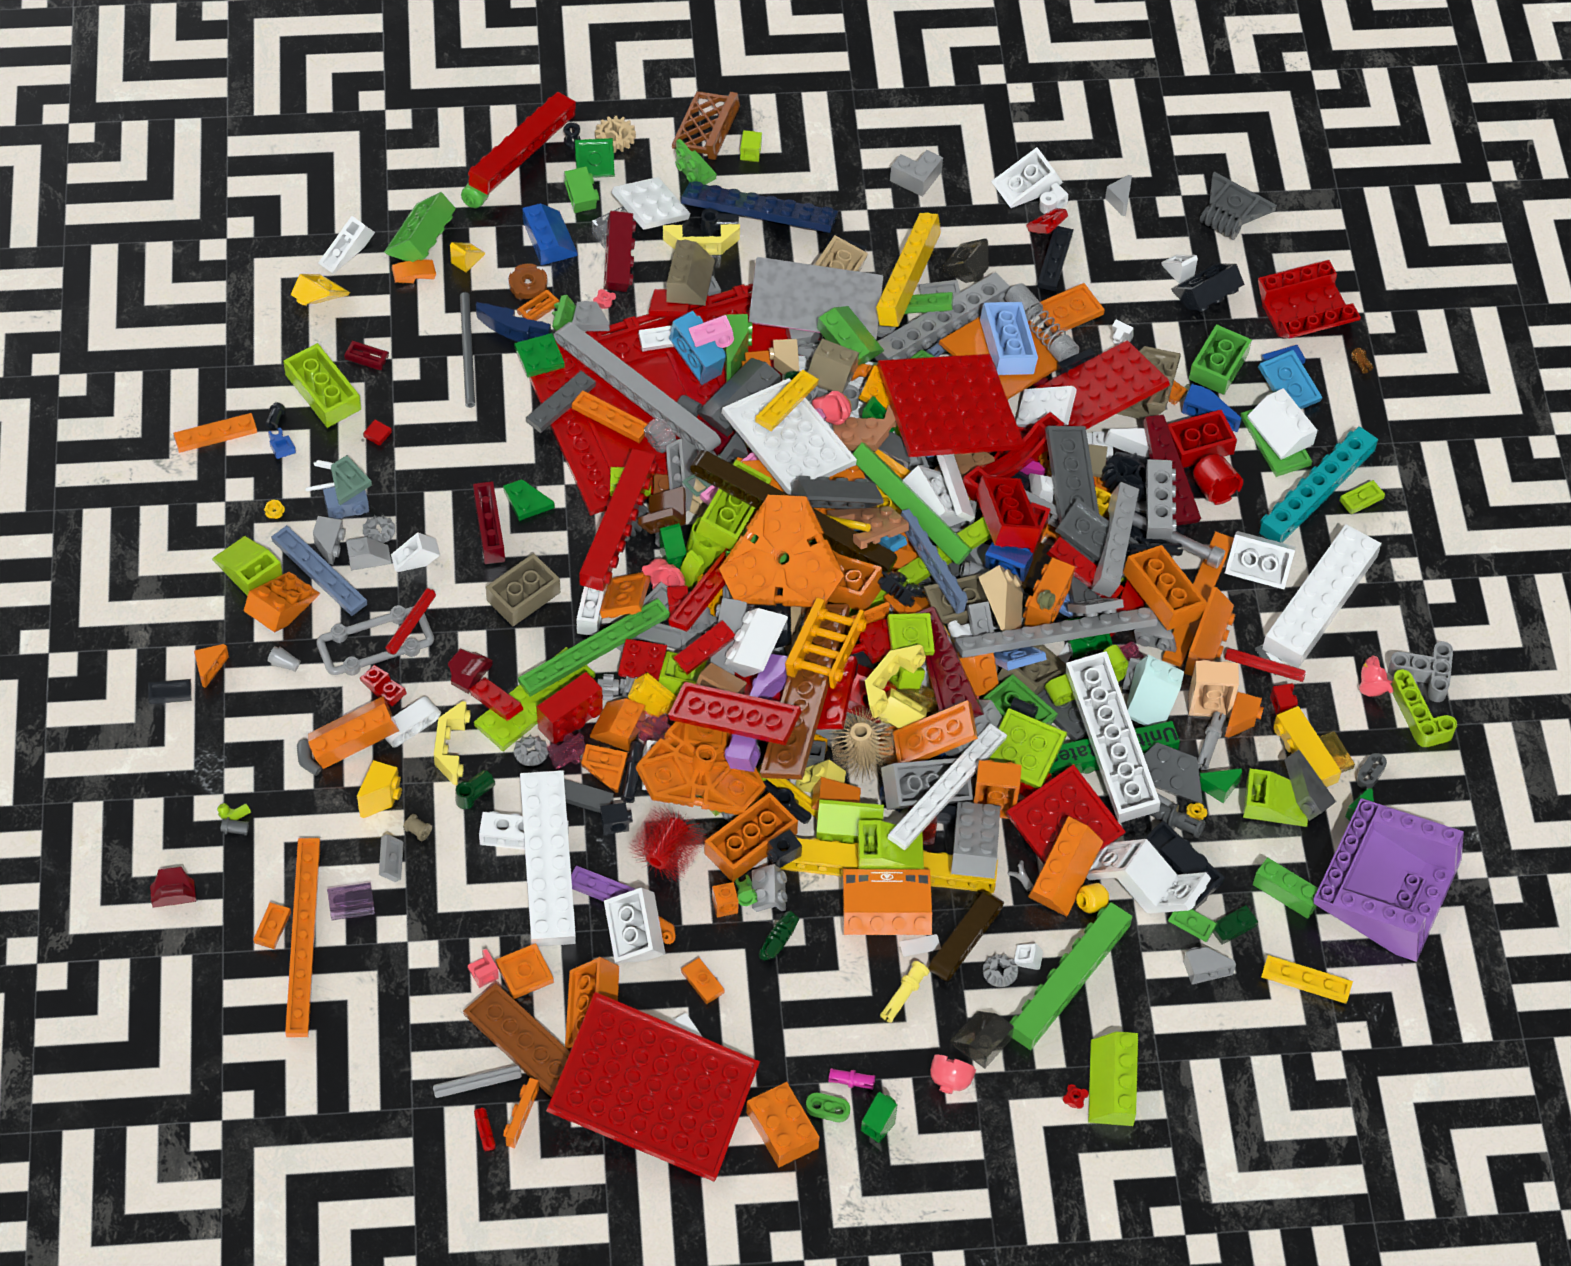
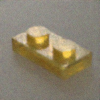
M1335 731L1319 737L1338 765L1341 773L1354 768L1355 763Z

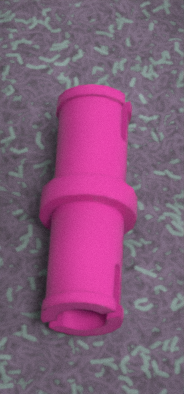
M830 1069L829 1083L845 1084L849 1088L857 1086L871 1090L874 1089L875 1075L856 1073L855 1070L848 1072Z

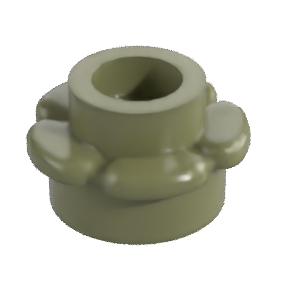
M1050 590L1041 592L1037 599L1040 609L1050 610L1055 602V594L1051 593Z

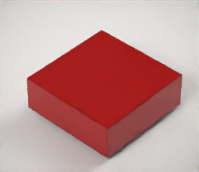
M374 420L363 432V436L380 446L392 431L390 427Z

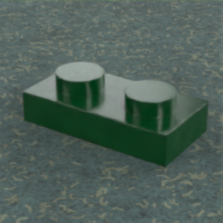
M1245 905L1216 921L1218 924L1213 934L1223 945L1256 927L1258 920Z

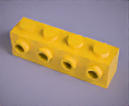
M1297 706L1278 714L1274 723V731L1284 741L1286 750L1291 752V754L1300 750L1326 787L1338 783L1341 770L1300 707Z

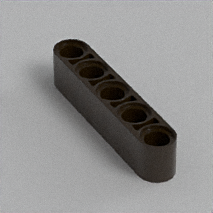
M984 891L933 958L928 968L929 971L948 982L1000 913L1004 901Z

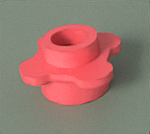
M600 289L593 302H597L602 309L610 308L613 303L612 301L616 299V294Z

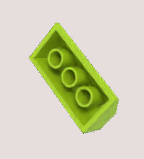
M1113 1032L1091 1040L1088 1123L1134 1125L1137 1102L1138 1033Z

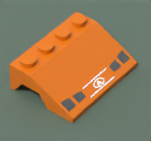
M843 869V935H932L930 869Z

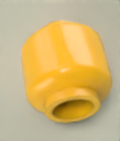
M1100 883L1085 885L1079 889L1076 901L1084 912H1098L1102 907H1107L1109 892Z

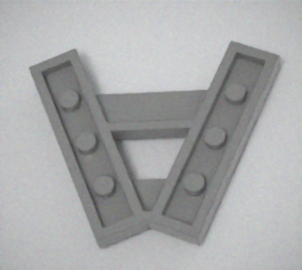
M660 582L645 598L643 607L659 599L669 611L668 586ZM659 623L631 640L640 639L651 643L667 645L669 648L682 651L700 638L702 633L694 632L692 626L686 632ZM625 643L618 646L617 649L623 652Z

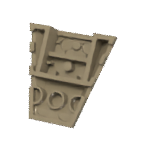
M1144 346L1139 352L1169 379L1170 386L1117 414L1144 420L1145 417L1159 415L1164 412L1180 361V353Z

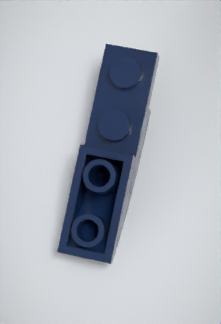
M476 303L477 318L491 330L509 339L521 342L551 333V324L530 320L524 317H515V310L507 307Z

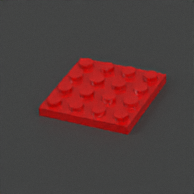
M1074 764L1005 813L1043 864L1068 816L1090 827L1104 841L1099 852L1126 833Z

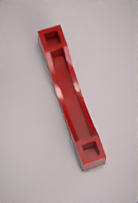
M1049 412L1037 421L1022 439L1024 442L1022 450H1010L998 460L986 465L977 466L964 476L963 483L967 495L978 503L976 493L982 476L1011 478L1048 450L1046 427L1064 426L1065 423Z

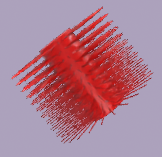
M667 812L668 817L660 815L662 816V818L659 817L661 820L652 815V822H648V829H644V834L640 836L644 842L636 844L642 848L637 850V852L643 855L634 858L646 857L641 858L646 859L641 862H648V866L652 865L656 870L659 869L661 875V869H665L666 873H668L667 870H672L673 872V869H675L673 866L681 871L683 868L685 869L686 862L690 861L688 856L691 855L686 851L689 849L693 852L692 849L695 847H692L690 844L699 841L691 837H695V835H692L695 833L688 831L690 830L689 828H692L688 826L695 824L687 825L686 822L688 821H682L679 813L678 818H676L674 812V817L672 815L670 817Z

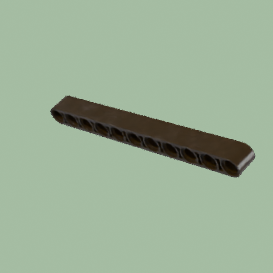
M701 450L690 466V470L695 476L758 510L768 495H788L706 450ZM813 508L824 531L822 535L825 540L829 541L833 551L843 556L882 567V572H891L898 558L893 551L878 543L874 544L873 541L867 543V548L860 549L853 542V534L858 532Z

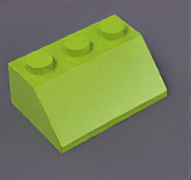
M819 799L816 839L829 842L840 841L847 844L858 843L859 820L883 821L884 805Z

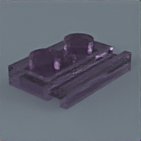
M371 882L327 889L331 921L375 914Z

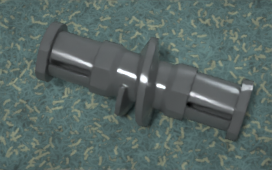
M1161 803L1159 812L1149 814L1157 820H1164L1173 830L1177 827L1182 831L1185 830L1194 834L1195 838L1200 837L1205 827L1204 820L1201 819L1199 821L1186 813L1179 812L1178 804L1172 809Z

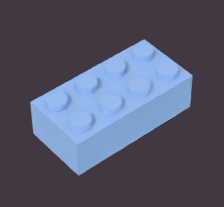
M1022 302L984 303L980 322L989 354H991L998 375L1034 374L1038 355Z

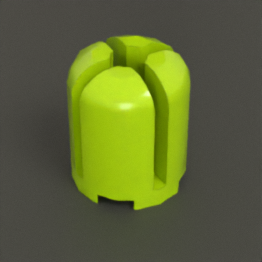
M701 516L697 518L692 526L686 545V553L693 550L696 555H700L705 562L704 573H707L726 548L696 532L703 517Z

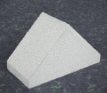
M1176 254L1161 263L1180 284L1195 275L1198 258L1197 255Z

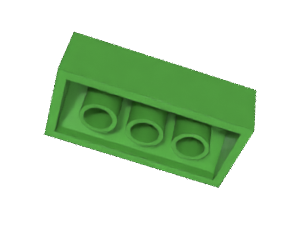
M442 192L416 203L384 252L389 256L405 261L414 262L425 259L429 254L428 250L436 244V238L445 230V224L453 218L452 214L456 209L455 206Z

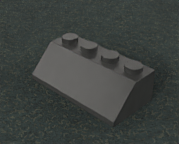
M751 358L697 414L728 437L735 429L732 428V425L722 414V408L781 382V375L766 362Z
M799 476L797 480L791 482V496L808 497L812 508L860 509L874 508L883 504V498L875 483L867 482V479H856L855 482L848 481V478H837L836 481L829 480V477H818L817 480L810 479V476Z

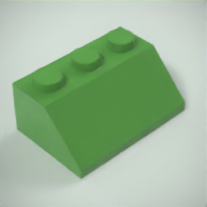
M849 306L834 307L818 318L817 329L827 341L859 352L858 365L866 364L884 352V349Z
M1013 674L983 698V700H991L1003 718L1015 697L1030 704L1036 703L1039 709L1034 719L1051 725L1058 715L1057 712Z

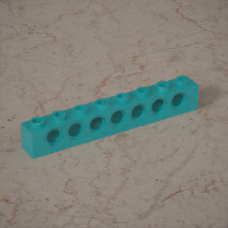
M1360 426L1354 432L1350 431L1342 443L1339 442L1334 447L1333 452L1330 455L1327 454L1322 459L1318 467L1312 468L1306 479L1302 478L1294 491L1290 490L1282 503L1278 502L1269 515L1266 514L1261 519L1259 533L1269 540L1283 543L1375 451L1378 439Z

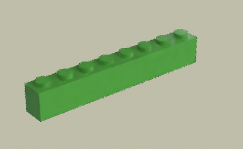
M1112 902L1106 908H1101L1094 924L1092 922L1088 924L1084 931L1085 935L1082 938L1078 937L1073 943V950L1069 954L1065 953L1059 962L1060 966L1050 971L1047 976V982L1044 985L1040 984L1034 993L1035 997L1032 1000L1028 999L1022 1007V1013L1019 1016L1015 1015L1010 1021L1009 1036L1029 1050H1032L1129 929L1132 916Z

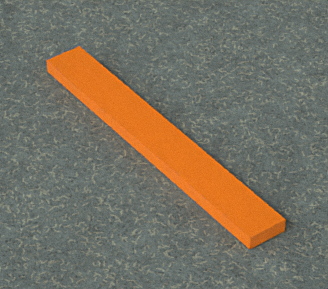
M1216 531L1209 548L1213 549L1217 546L1225 550L1223 560L1216 569L1207 565V560L1204 559L1193 583L1206 602H1208L1213 586H1216L1234 541L1233 537ZM1201 619L1174 629L1173 635L1177 650L1176 652L1165 651L1162 661L1182 667Z

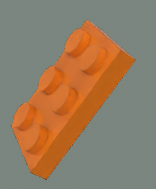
M1085 283L1040 302L1043 305L1042 311L1049 312L1048 318L1053 317L1055 320L1054 324H1060L1059 331H1067L1104 315L1105 311ZM1046 312L1039 315L1042 320L1046 318ZM1048 319L1044 322L1047 327L1052 324L1053 319ZM1055 325L1050 328L1052 334L1058 330L1059 326Z
M641 572L612 578L607 586L600 608L602 619L608 617L616 618L619 615L625 614L633 615L641 612L650 583V576H646Z

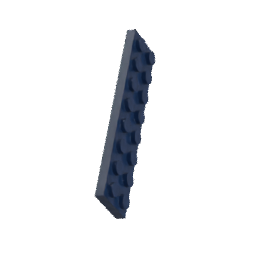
M698 181L689 182L681 197V204L707 209L711 208L717 211L828 233L831 232L838 215V211L830 207L821 208L810 203L801 204L789 199L780 200L774 196H760L754 192L745 193L740 192L738 189H724L718 185L709 186Z

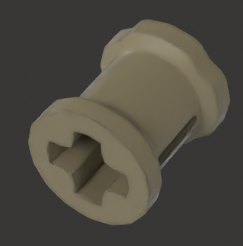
M412 814L405 821L403 828L406 832L410 831L416 835L419 841H424L431 833L432 825L429 823L425 824L418 819L416 814Z

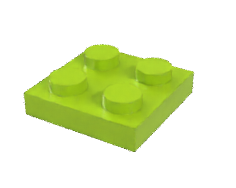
M930 613L888 615L891 650L921 645L925 655L934 654Z

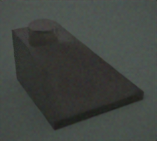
M985 238L961 243L941 267L942 271L965 283L980 281L984 277L983 274L988 270V240Z

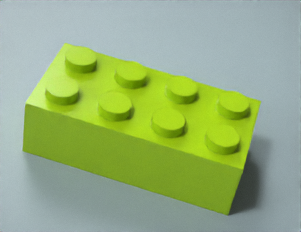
M318 343L284 360L285 375L327 428L361 410L360 395Z
M735 460L733 463L734 466L770 484L772 478L738 460ZM718 489L701 518L696 532L731 551L745 530L756 508Z

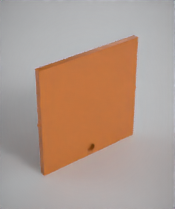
M980 317L939 340V345L952 356L989 354ZM1032 327L1033 330L1037 332L1038 327ZM1032 331L1031 335L1038 355L1034 374L998 375L1007 400L1057 370V359L1050 353L1048 346L1043 345L1042 340L1038 339L1036 333ZM1044 332L1038 333L1040 338L1043 337ZM1050 339L1044 340V343L1048 345Z

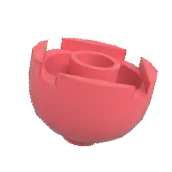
M934 1055L930 1072L934 1083L940 1086L939 1090L952 1094L953 1091L965 1090L971 1084L976 1069L974 1066L957 1059L950 1060L944 1055Z

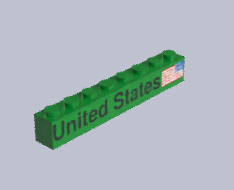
M1172 721L1134 729L1143 755L1157 742L1176 750L1179 748L1180 741ZM1089 739L1062 745L1049 772L1052 779L1073 764L1080 773L1089 774L1095 770H1100Z

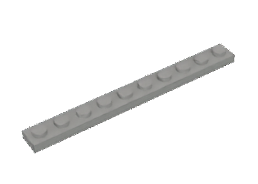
M1150 607L1089 618L1083 617L1076 620L1024 627L1016 630L986 633L973 637L968 636L955 639V647L961 657L965 658L1157 626L1158 618Z

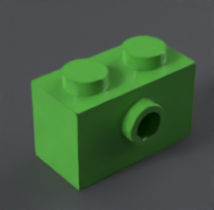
M587 167L564 171V183L573 212L578 213L596 209L599 195L597 189H593L594 179L592 173H588Z

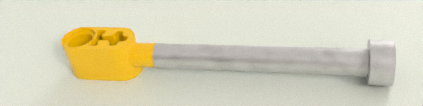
M1095 487L1099 514L1104 518L1109 517L1108 506L1111 494ZM1134 513L1132 525L1146 531V518ZM1172 532L1171 540L1163 539L1172 544L1181 543L1183 549L1206 559L1207 565L1216 569L1221 564L1225 555V550L1217 546L1213 549L1177 532Z

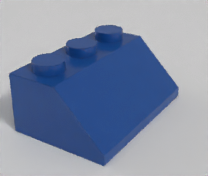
M541 203L522 208L523 224L541 265L578 256L560 211Z

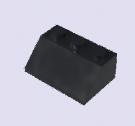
M1215 263L1171 288V290L1189 310L1202 312L1209 308L1208 305L1224 300V296L1238 292V288L1245 284L1237 264Z

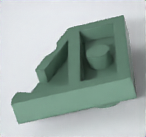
M347 455L330 465L339 505L372 486L371 480Z

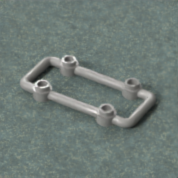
M397 605L391 609L390 614L348 627L342 624H335L331 628V632L320 635L316 641L327 672L331 675L346 673L353 676L358 674L362 667L404 654L409 657L417 656L420 653V649L429 647L434 642V635L425 613L420 618L419 623L426 639L421 641L414 638L407 639L395 655L389 654L386 651L360 660L351 656L344 661L343 665L337 667L333 665L325 642L333 640L341 643L347 639L349 634L388 622L402 624L413 607L405 609Z

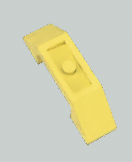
M740 224L721 225L720 237H683L682 225H663V241L674 249L677 240L695 241L710 255H722L740 240Z
M915 645L889 651L865 680L872 717L876 719L880 713L886 710L889 703L886 692L883 689L888 680L898 672L899 667L914 673L924 664L926 657L923 646Z
M464 701L438 718L435 740V766L453 785H458L459 777H463L464 766L460 764L459 756L449 755V745H446V741L451 739V730L465 731L466 723H470L471 711L467 710V704Z

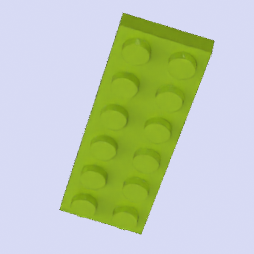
M566 647L565 649H563V650H562L560 653H558L557 655H559V654L563 653L564 651L568 650V648ZM585 665L531 697L519 685L509 695L519 701L524 710L509 721H506L489 709L474 721V726L504 752L537 725L536 706L583 673L587 672L594 678L595 672Z

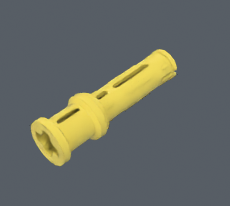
M913 961L911 970L902 977L901 986L880 1014L884 1020L888 1017L887 1022L892 1023L910 994L919 989L921 980L930 973L924 964Z

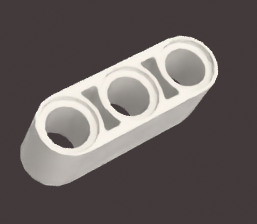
M428 697L420 698L393 716L399 731L386 737V741L392 747H398L433 724L440 717V710Z

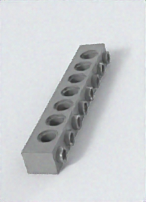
M994 272L953 297L952 310L926 312L877 341L884 349V352L876 356L875 359L879 361L911 358L921 349L929 348L939 338L943 339L953 331L960 329L963 325L977 319L982 313L984 303L1006 302L1005 296L1010 286Z

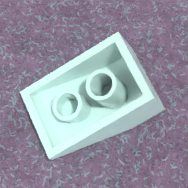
M1149 654L1136 665L1126 705L1131 720L1144 726L1165 723L1180 691L1184 671Z

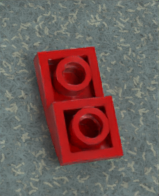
M375 665L360 677V681L379 698L384 696L387 704L390 706L395 705L407 694L403 686L391 680L387 672Z

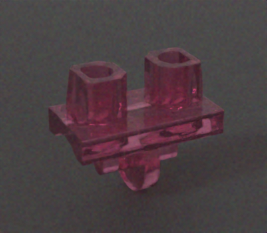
M665 714L659 717L653 715L651 718L647 717L643 722L638 721L636 726L640 729L638 738L644 742L652 740V738H655L657 741L660 738L664 740L665 733L671 727V725L667 724L668 717Z
M569 733L564 736V743L561 745L551 744L547 747L548 755L556 770L571 761L575 765L581 762L579 756L584 754L586 747L584 736L581 733L577 735Z

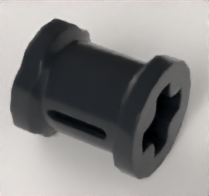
M570 122L564 126V133L566 135L564 143L570 148H575V140H581L579 136L580 126L577 123Z

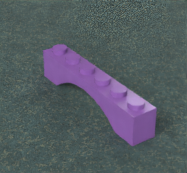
M770 655L763 672L758 673L757 678L754 679L753 688L749 696L770 700L785 688L788 677L785 662L788 656ZM732 734L731 743L725 750V759L730 768L754 772L761 755L756 739Z

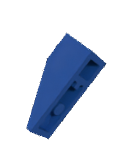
M1192 384L1184 400L1182 413L1195 417L1222 410L1232 431L1238 433L1241 417L1211 390Z

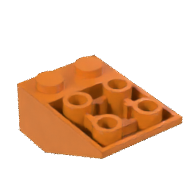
M287 572L250 590L244 612L275 633L288 626L320 593L296 575Z

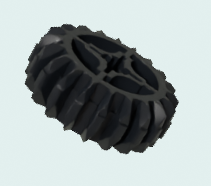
M1119 453L1116 456L1112 455L1106 461V466L1102 469V481L1105 482L1104 487L1110 489L1109 493H1113L1119 483L1123 482L1138 488L1137 503L1140 500L1143 501L1146 499V463L1142 464L1140 459H1135L1133 455L1129 457L1126 453L1123 455Z

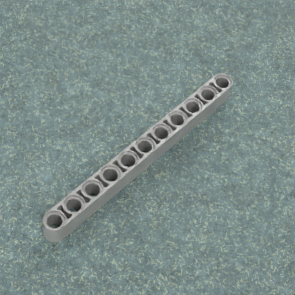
M568 322L554 333V339L561 347L679 438L695 445L697 452L701 450L711 452L721 444V439L715 431L574 323Z

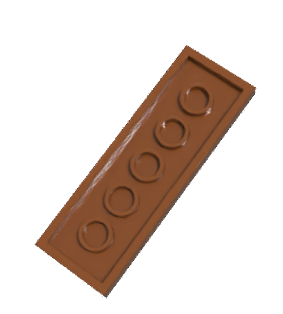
M495 983L463 1011V1014L516 1065H519L530 1078L538 1080L539 1086L552 1098L570 1051Z

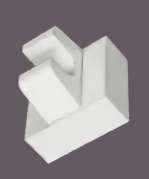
M1115 320L1112 325L1113 343L1119 345L1124 340L1130 342L1133 338V327Z

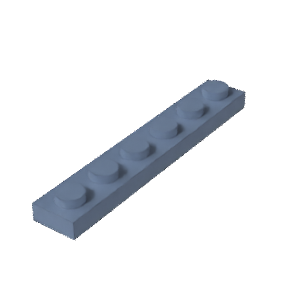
M910 509L902 511L901 516L909 522V530L904 532L956 614L964 612L966 602L968 601L965 591H962L959 587L956 577L948 570L947 563L939 556L936 546L930 542L927 532L923 531L917 517L913 516Z
M286 525L271 536L272 542L351 616L367 605V600L290 527Z

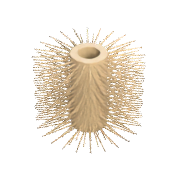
M862 710L864 723L861 721V715L859 723L856 712L857 722H855V717L852 718L854 723L850 719L849 721L847 720L849 724L844 728L845 732L844 730H838L837 732L834 730L829 733L840 734V736L837 734L833 738L835 740L831 741L833 746L837 744L834 750L833 748L831 749L835 755L836 752L840 754L837 756V759L839 757L841 764L843 761L850 760L849 763L843 765L844 767L847 764L852 765L847 771L855 766L852 772L854 773L855 770L857 772L859 766V770L863 775L865 770L866 776V766L868 773L869 767H871L870 770L873 772V765L874 767L877 764L882 766L883 764H880V761L890 762V760L886 761L877 757H889L888 759H890L891 756H886L888 752L892 754L896 751L893 749L888 750L891 744L895 745L889 737L890 729L889 731L886 729L888 725H883V727L881 725L877 729L872 724L879 717L875 720L873 719L872 722L868 719L869 722H867V718ZM879 729L883 730V732L880 731L879 733H875ZM882 733H888V736L886 734L885 736L883 735L882 737H877L879 734L881 735Z

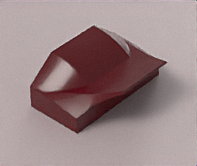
M460 648L448 663L452 675L451 685L469 694V689L479 682L493 665L492 660L477 652H469Z
M182 867L158 870L155 881L150 885L152 908L196 902L195 882L185 873Z

